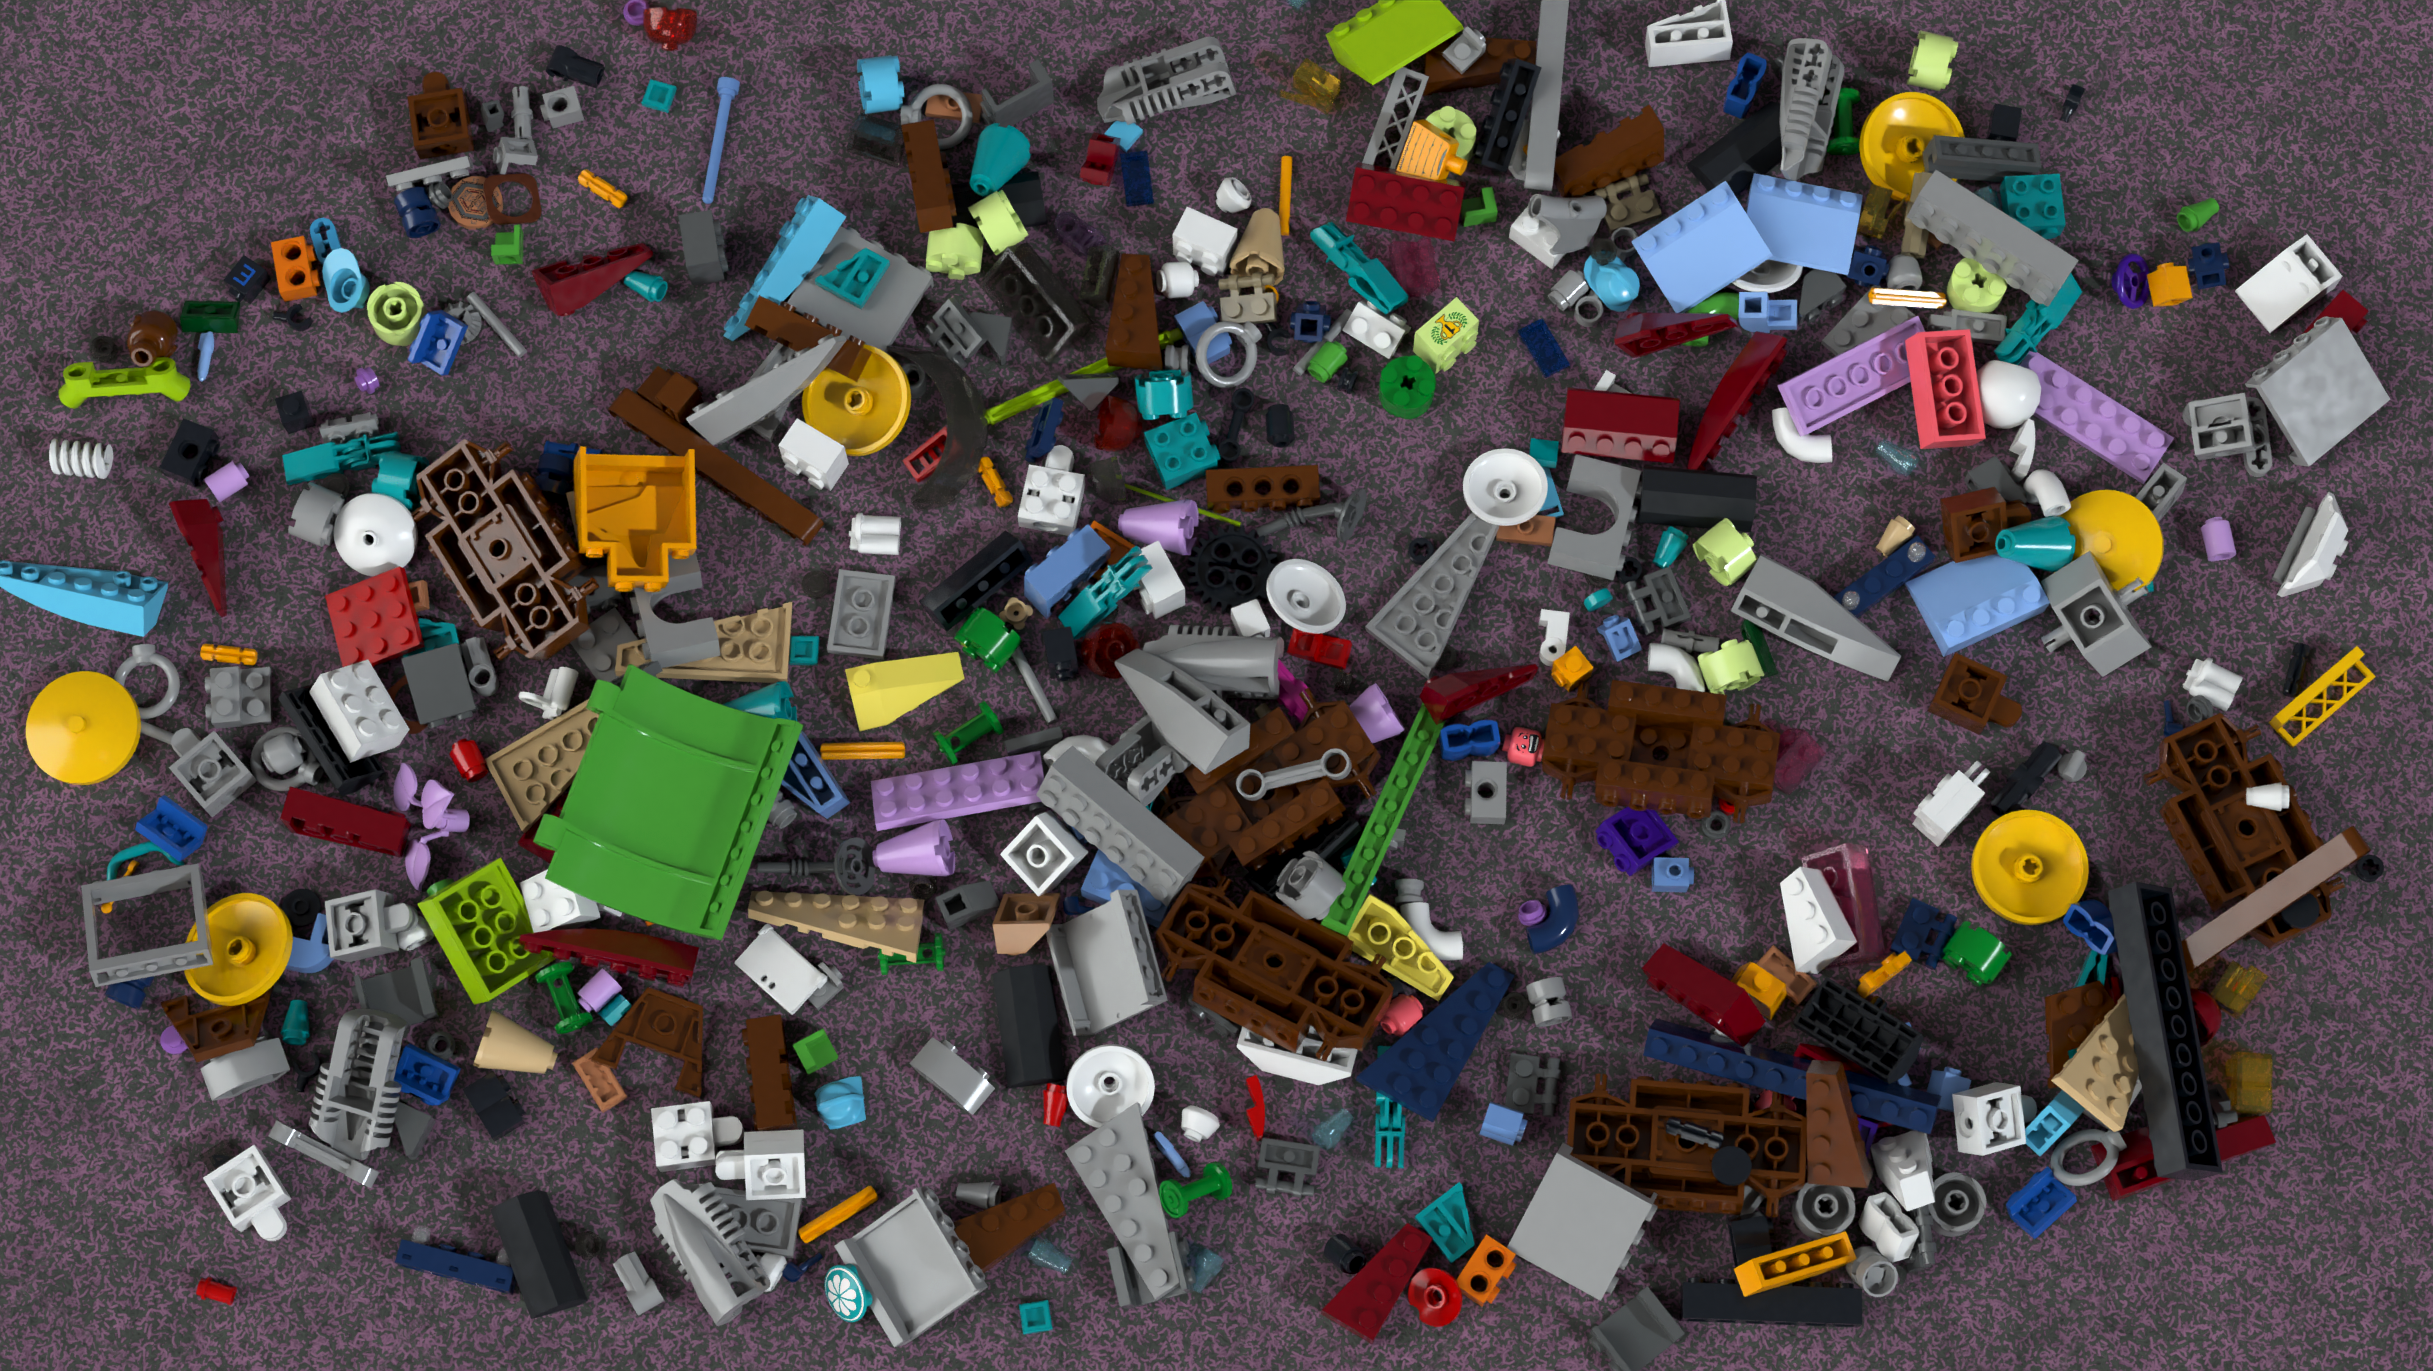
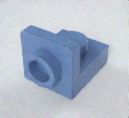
M1613 615L1604 619V624L1597 627L1598 632L1604 635L1614 661L1618 662L1642 650L1630 619Z

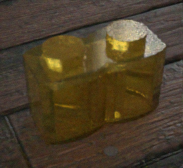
M2235 1052L2231 1055V1059H2227L2226 1075L2230 1076L2231 1087L2226 1090L2231 1104L2230 1111L2235 1110L2236 1113L2255 1115L2271 1113L2272 1055Z

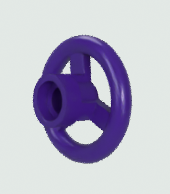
M2134 253L2128 254L2121 259L2116 272L2112 276L2113 290L2118 294L2120 301L2131 309L2141 307L2146 302L2150 293L2147 274L2150 273L2148 265L2140 255ZM2135 262L2141 272L2133 273L2128 264ZM2143 281L2141 294L2136 299V289L2139 287L2140 282Z

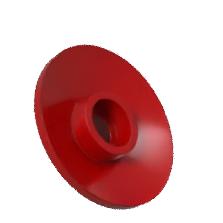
M1431 1267L1419 1271L1412 1278L1408 1289L1409 1304L1419 1310V1319L1430 1326L1441 1327L1453 1322L1457 1318L1462 1307V1293L1457 1281L1451 1274L1443 1269ZM1437 1291L1441 1293L1442 1299L1438 1298Z

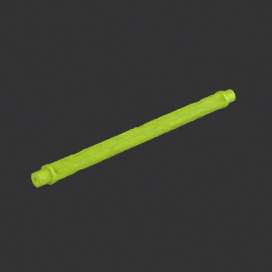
M1179 328L1171 331L1166 330L1159 334L1161 350L1165 349L1167 344L1174 345L1175 342L1183 339ZM1106 357L1069 374L1111 373L1122 367L1108 366ZM1056 379L985 410V413L976 416V420L980 428L989 424L994 425L1069 390Z

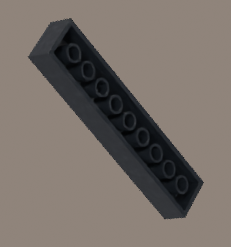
M2133 882L2108 891L2109 909L2114 925V938L2117 942L2119 966L2124 982V994L2127 999L2129 1023L2132 1028L2134 1051L2138 1062L2139 1080L2142 1085L2144 1109L2149 1125V1138L2153 1148L2154 1166L2157 1171V1177L2196 1181L2221 1174L2223 1169L2172 888Z

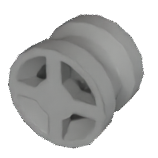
M1167 344L1165 370L1177 369L1181 370L1182 373L1189 371L1190 346L1183 345L1181 348H1175L1173 345Z
M1399 879L1395 881V888L1398 890V896L1395 897L1396 906L1400 907L1407 903L1423 902L1421 890L1424 888V882L1422 880Z

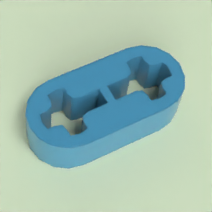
M327 218L314 220L310 226V234L317 258L323 266L326 259L324 257L327 256L326 247L330 246L332 251L342 247L332 221ZM322 226L330 229L326 231L327 240H323L319 233Z

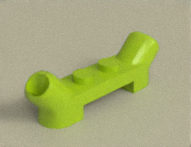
M158 357L148 367L95 370L93 362H81L71 364L64 369L63 377L65 383L59 389V398L65 406L73 409L78 408L88 397L98 396L111 397L115 395L162 393L175 402H179L187 396L191 384L188 377L177 372L175 361L168 357Z

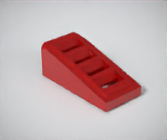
M945 426L902 461L919 483L966 452V449L953 431ZM945 440H948L952 446L949 450L943 444ZM936 446H938V448L943 453V455L940 457H938L936 452L933 450V448ZM928 452L934 462L929 464L923 454ZM917 458L925 467L920 473L917 472L911 463Z

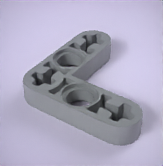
M2247 397L2248 406L2252 405L2254 410H2258L2254 417L2251 416L2250 412L2249 416L2252 430L2258 432L2262 437V442L2255 444L2256 451L2264 449L2258 455L2259 461L2265 462L2261 470L2258 469L2257 465H2252V462L2256 459V451L2243 453L2244 465L2250 475L2262 477L2268 473L2272 466L2266 409L2260 399ZM2187 404L2183 410L2182 417L2184 422L2192 427L2189 405ZM2230 422V423L2219 424V425H2213V426H2211V427L2221 426V425H2227V424H2231V422Z

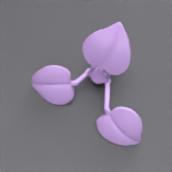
M401 763L394 783V802L396 807L401 811H406L410 803L423 807L424 826L427 829H433L435 826L440 828L439 832L423 836L420 841L412 839L406 851L405 865L408 877L415 889L422 892V885L427 877L431 858L429 848L426 845L427 841L441 836L448 837L449 832H466L470 819L466 809L447 808L454 793L444 788L437 780L427 781L422 792L421 801H418L414 797L417 790L415 772L407 763Z

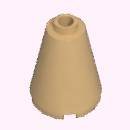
M1262 208L1253 213L1230 260L1231 275L1245 277L1252 276L1256 272L1274 274L1275 284L1271 286L1277 285L1283 280L1285 268L1280 218L1273 210Z
M492 1010L473 1066L545 1074L547 1068L553 1070L558 1053L553 1052L554 1045L499 1012Z

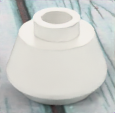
M1233 177L1225 178L1216 193L1218 207L1226 213H1236L1248 209L1251 204V195L1247 188L1238 179Z
M419 916L418 923L414 929L397 933L399 948L405 951L413 950L429 942L434 937L431 927L422 916Z
M1190 1105L1182 1111L1181 1128L1185 1131L1184 1136L1192 1141L1200 1142L1201 1139L1207 1140L1220 1126L1218 1118L1202 1108Z
M765 1253L763 1257L757 1255V1261L770 1279V1287L765 1292L772 1291L783 1275L782 1271L786 1267L787 1261L783 1255Z

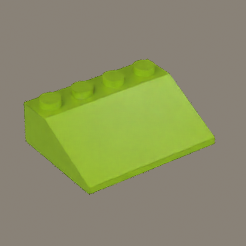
M1379 0L1378 3L1370 8L1357 12L1356 16L1347 22L1336 25L1331 32L1326 34V37L1336 60L1374 85L1464 28L1440 0Z
M501 857L418 903L420 910L474 1005L490 1001L556 959L552 957V952L541 950V954H535L523 950L524 946L519 945L521 934L534 932L524 898Z

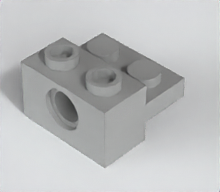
M2245 393L2188 403L2194 451L2198 460L2256 451ZM2230 422H2231V424L2221 425V426H2216V427H2211V426H2213V425H2219V424H2224V423H2230Z

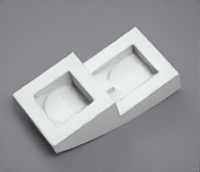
M2027 419L2020 426L2009 451L2019 455L2011 471V478L2016 483H2019L2027 475L2033 459L2035 426L2034 421L2031 419Z

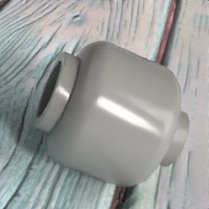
M1900 254L1892 257L1887 262L1890 264L1885 278L1888 288L1918 290L1920 288L1923 278L1919 263L1914 257Z
M284 732L264 743V751L261 752V757L269 771H275L282 775L304 762L303 753L307 749L299 736L294 737L289 732Z

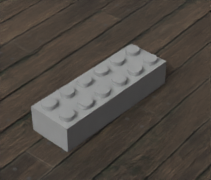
M1938 170L1934 171L1920 191L1907 215L1915 226L1927 229L1942 243H1949L1958 249L1964 257L1974 259L1982 264L1983 268L1989 273H1996L2004 278L2011 287L2021 289L2029 294L2033 301L2046 306L2051 304L2079 261Z
M1073 746L1051 765L1036 794L1045 806L1053 809L1068 825L1073 826L1089 843L1095 845L1106 854L1111 862L1119 865L1134 881L1139 882L1156 900L1161 901L1167 907L1181 894L1186 884L1191 882L1205 858Z

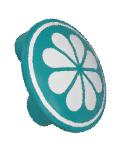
M849 1263L846 1265H836L828 1270L824 1287L830 1306L844 1321H859L865 1315L866 1309L872 1304L873 1299L870 1291L865 1289L859 1278L856 1267Z

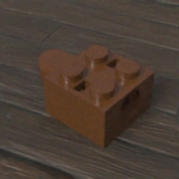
M428 73L422 81L423 94L407 96L413 143L420 160L474 151L468 101L463 89H450L448 79L443 73Z
M1995 487L1940 499L1944 544L1946 551L1955 563L1998 554L1995 541L1999 532L2030 522L2031 520L2030 510L2022 500L2017 499L2005 502Z
M1955 652L1927 711L1980 735L1988 720L2005 728H2011L2020 719L2022 707L2017 701L2000 694L2008 676Z

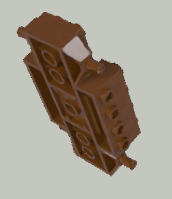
M463 439L416 475L422 501H420L421 506L414 510L411 515L415 523H418L428 514H434L444 520L425 535L430 543L428 548L432 555L443 564L442 571L447 579L454 582L458 589L456 594L465 605H468L472 611L470 616L473 622L480 628L497 632L505 630L506 642L494 650V654H497L496 657L499 660H503L511 652L518 651L530 659L547 661L591 628L588 624L586 596L599 588V584L592 577L580 587L567 583L589 566L581 553H578L577 547L534 478L526 472L522 473L514 469L502 477L500 461L514 450L511 447L512 445L505 441L495 450H488L475 442ZM502 541L505 545V550L502 555L497 557L494 553V547L498 542Z
M1612 680L1608 710L1602 709L1589 700L1591 684L1587 681L1585 682L1584 691V681L1579 682L1577 697L1559 703H1551L1542 754V771L1561 780L1562 789L1560 797L1562 799H1565L1567 789V800L1572 799L1573 787L1576 783L1596 780V802L1601 803L1603 806L1616 807L1620 805L1630 807L1635 811L1649 809L1656 810L1664 815L1678 813L1686 814L1693 819H1702L1704 817L1710 818L1713 796L1715 795L1734 804L1735 809L1732 820L1738 823L1739 813H1741L1740 823L1745 822L1748 806L1770 803L1772 800L1780 733L1774 732L1759 721L1762 708L1759 704H1756L1755 714V704L1749 705L1747 720L1730 726H1724L1727 695ZM1658 750H1663L1668 753L1669 757L1664 761H1658L1653 757V754Z
M1307 688L1305 692L1310 700H1308L1303 691L1299 694L1308 707V711L1297 731L1285 713L1278 707L1250 725L1248 749L1207 774L1201 772L1193 764L1183 771L1198 795L1175 797L1167 785L1163 788L1164 792L1161 791L1159 796L1164 803L1157 817L1205 857L1191 882L1211 879L1217 886L1221 877L1224 876V869L1234 854H1236L1242 865L1249 872L1253 870L1256 872L1261 871L1270 864L1269 860L1277 854L1283 856L1293 850V844L1300 839L1308 840L1319 832L1317 828L1326 822L1330 825L1338 821L1343 816L1342 812L1346 810V807L1333 788L1356 784L1360 787L1366 799L1371 798L1366 787H1368L1373 796L1377 794V791H1375L1368 780V776L1381 755L1344 700L1320 703L1316 700L1310 688ZM1333 748L1343 750L1349 756L1352 763L1350 773L1341 780H1333L1326 775L1274 788L1275 793L1273 797L1268 800L1261 798L1255 801L1247 800L1238 792L1236 787L1238 776L1245 770L1254 769L1261 774L1319 760L1326 751ZM1335 754L1328 759L1326 769L1330 773L1339 774L1345 769L1347 761L1343 755ZM1255 775L1246 777L1242 782V789L1245 794L1253 795L1257 793L1261 788L1262 780Z
M2221 713L2164 738L2159 744L2158 769L2143 775L2144 781L2148 780L2146 782L2148 786L2164 779L2183 792L2169 799L2159 812L2213 913L2238 902L2240 899L2243 900L2324 845L2323 840L2318 835L2316 836L2312 830V822L2308 813L2300 808L2297 802V793L2292 785H2289L2288 809L2282 808L2281 811L2246 805L2247 788L2280 782L2282 785L2288 784L2283 776L2284 770L2277 759L2274 760L2271 753L2248 763L2246 743L2248 740L2261 735V730H2257L2259 726L2255 724L2245 730L2238 729ZM2248 822L2251 824L2253 834L2249 836L2242 834L2239 830V823ZM2337 877L2327 883L2324 882L2310 892L2317 899L2320 908L2319 916L2311 926L2304 929L2290 927L2283 921L2279 913L2249 934L2270 950L2320 927L2331 918L2329 896L2331 893L2345 888L2344 882L2340 883L2342 878Z
M1226 876L1221 877L1216 888L1186 884L1156 931V947L1159 948L1168 961L1164 970L1160 973L1163 980L1166 978V981L1170 982L1177 969L1180 968L1200 969L1195 978L1192 1001L1294 1053L1297 1052L1308 1034L1310 1026L1314 1027L1323 1040V1044L1316 1053V1057L1318 1059L1322 1057V1061H1327L1328 1056L1335 1047L1354 1048L1361 1052L1364 1050L1389 1008L1394 988L1380 974L1382 966L1387 961L1383 955L1380 959L1381 954H1376L1370 966L1351 963L1354 941L1350 940L1348 936L1324 927L1318 920L1302 918L1289 906H1282L1263 893L1250 890L1238 909L1225 896L1228 888L1232 885L1231 879L1228 878L1226 880ZM1270 958H1277L1282 962V965L1273 968L1266 961Z
M1599 1073L1595 1074V1090L1592 1093L1570 1099L1567 1145L1573 1148L1570 1155L1612 1178L1624 1174L1623 1184L1648 1198H1651L1654 1192L1658 1195L1653 1203L1658 1206L1657 1209L1740 1216L1744 1203V1186L1747 1185L1767 1199L1766 1216L1771 1217L1773 1206V1217H1778L1780 1198L1803 1189L1806 1169L1807 1118L1785 1108L1784 1094L1779 1093L1778 1100V1092L1772 1091V1104L1770 1107L1748 1114L1750 1088H1743L1741 1084L1729 1083L1725 1086H1714L1709 1081H1697L1696 1084H1690L1676 1078H1670L1666 1081H1654L1653 1077L1639 1076L1637 1079H1631L1627 1103L1608 1094V1091H1606L1608 1075H1602V1085H1600L1601 1074ZM1673 1116L1682 1119L1681 1122L1683 1123L1688 1121L1707 1127L1710 1132L1713 1130L1722 1132L1724 1139L1720 1149L1727 1146H1736L1743 1149L1749 1155L1752 1168L1748 1179L1737 1186H1727L1720 1183L1714 1177L1711 1169L1712 1159L1720 1149L1708 1147V1143L1705 1142L1704 1145L1695 1142V1145L1690 1149L1682 1148L1678 1143L1681 1135L1677 1134L1675 1136L1665 1131L1669 1117Z

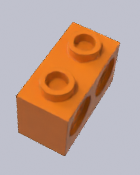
M304 236L271 242L279 293L284 302L317 296L316 286H320L321 283L317 269L313 270L312 261H316L313 244L308 245ZM301 253L297 259H289L292 254ZM305 278L302 284L293 285L297 279Z
M1486 1234L1456 1280L1461 1293L1481 1307H1483L1486 1301L1492 1304L1501 1290L1496 1285L1502 1276L1508 1279L1517 1265L1513 1262L1516 1254ZM1496 1253L1502 1257L1503 1264L1500 1267H1492L1487 1262V1256ZM1474 1278H1482L1487 1284V1289L1483 1292H1476L1472 1289L1470 1282Z

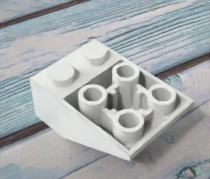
M2307 234L2281 252L2237 288L2235 292L2267 331L2272 333L2332 291L2343 276Z

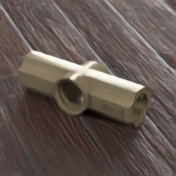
M1927 172L1914 173L1910 201L1907 202L1903 222L1905 231L1901 245V254L1914 257L1915 259L1925 257L1929 231L1915 226L1907 215L1918 194L1932 176V173Z

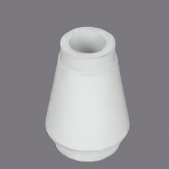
M2280 782L2247 788L2246 805L2281 811L2282 808L2288 809L2289 785H2282Z

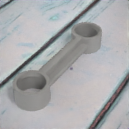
M1629 227L1616 229L1610 240V252L1620 258L1622 262H1624L1625 258L1632 256L1636 252L1634 246L1629 250H1622L1615 245V239L1619 236H1629L1633 240L1638 237L1637 233ZM1592 289L1588 296L1582 297L1577 302L1574 311L1576 321L1585 327H1592L1598 324L1603 313V302ZM1583 304H1592L1598 310V315L1594 319H1585L1579 314V307Z
M1333 748L1326 751L1319 760L1262 774L1254 769L1245 770L1238 776L1236 787L1245 799L1255 801L1262 798L1267 790L1326 775L1333 780H1341L1350 773L1352 763L1349 756L1343 750ZM1335 754L1343 755L1347 761L1345 769L1339 774L1330 773L1326 769L1328 759ZM1251 775L1258 776L1262 780L1260 790L1253 795L1245 794L1242 789L1243 780Z
M276 1120L268 1135L272 1139L333 1168L369 1188H372L380 1173Z

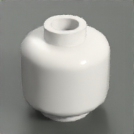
M1186 261L1167 262L1162 266L1161 270L1157 271V289L1167 298L1189 297L1192 295L1194 287H1197L1199 284L1198 272L1193 270L1191 264Z

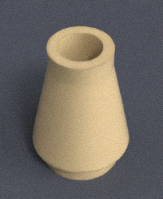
M1899 515L1894 520L1891 519L1875 549L1883 553V556L1886 558L1913 537L1914 526Z

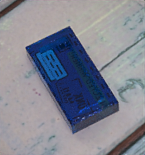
M1147 151L1120 154L1126 206L1154 204Z
M1543 318L1518 330L1519 336L1544 378L1569 367V361Z

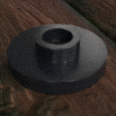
M296 889L286 896L283 901L282 910L287 915L290 924L303 927L312 924L316 920L318 913L321 912V902L313 891L309 889Z
M2308 893L2280 912V916L2290 927L2296 929L2307 928L2319 916L2320 908L2318 901L2311 893Z
M1727 1146L1718 1150L1711 1164L1714 1177L1720 1183L1727 1186H1737L1745 1182L1752 1168L1749 1155L1743 1149L1736 1146Z

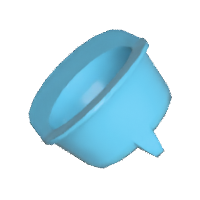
M343 248L333 250L326 257L322 269L330 306L335 311L341 313L352 308H364L366 306L365 301L370 293L368 279L360 272L358 262L352 252Z
M1597 251L1588 257L1583 271L1589 287L1610 310L1616 312L1626 311L1639 293L1640 284L1637 274L1611 252Z
M860 1076L848 1077L825 1084L814 1093L817 1099V1112L820 1118L829 1126V1129H838L866 1120L862 1079Z

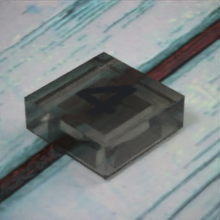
M224 1139L202 1153L200 1157L211 1173L236 1157L227 1140Z

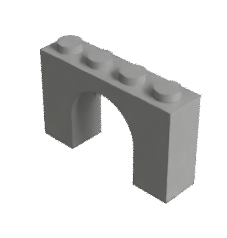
M1576 454L1566 491L1595 498L1605 503L1614 515L1615 524L1606 532L1596 535L1583 534L1557 527L1547 564L1613 580L1616 570L1622 571L1626 555L1620 553L1622 546L1628 547L1632 531L1627 530L1628 522L1634 523L1638 506H1634L1633 502L1634 498L1640 499L1642 482L1639 481L1641 471Z
M696 552L693 555H689L687 559H673L672 555H668L669 582L666 587L661 588L659 592H645L644 588H633L632 591L635 597L630 598L633 614L639 613L640 620H636L639 637L645 636L646 643H642L645 660L658 661L661 668L721 656L713 617L676 624L663 621L653 613L657 603L664 597L674 593L702 588L701 571Z

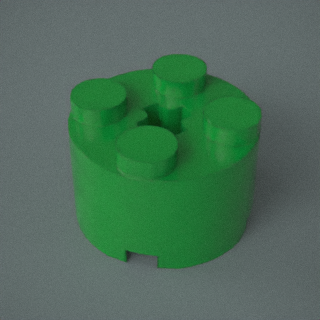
M1416 355L1399 357L1389 362L1381 372L1379 383V399L1383 408L1391 415L1402 419H1414L1427 412L1433 402L1436 379L1433 370Z
M979 607L976 608L954 637L963 646L962 651L974 660L979 656L984 660V666L993 673H997L1022 643V639L1013 629L1008 633V629L1004 626L1005 622L982 607L981 609Z
M1963 921L1943 949L1945 955L1942 960L1953 969H1957L1959 966L1968 973L1966 978L1976 986L1980 987L1982 983L1991 984L2012 954L2010 951L2004 953L2002 950L2005 945L1992 934L1979 926L1976 930L1968 928L1971 923Z

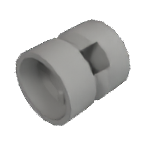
M1547 978L1526 986L1529 1001L1535 1005L1532 1013L1536 1027L1551 1026L1572 1019L1569 1001L1563 999L1566 995L1563 978Z
M1863 1246L1855 1249L1854 1253L1857 1259L1846 1265L1848 1275L1870 1296L1883 1297L1889 1294L1898 1282L1896 1268L1875 1248Z

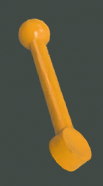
M132 860L124 876H131L139 862ZM114 901L103 903L101 911L103 913H110Z

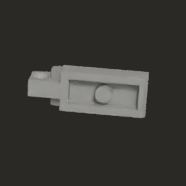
M1952 309L1951 312L1945 311L1943 316L1931 314L1928 319L1927 330L1970 329L1972 342L1999 345L2006 337L2007 316Z

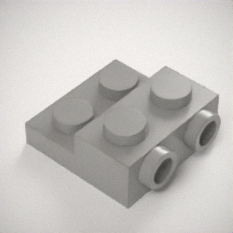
M239 666L210 669V676L205 677V690L207 694L211 693V704H206L205 712L207 721H211L216 729L273 724L272 675L270 667L240 669Z

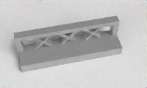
M1405 67L1395 72L1362 163L1373 165L1376 156L1387 151L1392 161L1390 168H1396L1429 76ZM1406 76L1421 81L1418 91L1407 95L1403 86ZM1400 91H1401L1402 94H1403V97L1400 98V99H1398L1399 94H1400ZM1416 96L1412 105L1410 99ZM1406 101L1410 114L1398 120L1394 107ZM1392 116L1394 122L1389 124L1390 118ZM1406 122L1403 130L1400 124ZM1396 126L1401 135L1400 141L1388 145L1384 134L1386 130ZM1383 142L1385 148L1379 150L1380 145ZM1397 147L1396 152L1393 155L1391 149Z

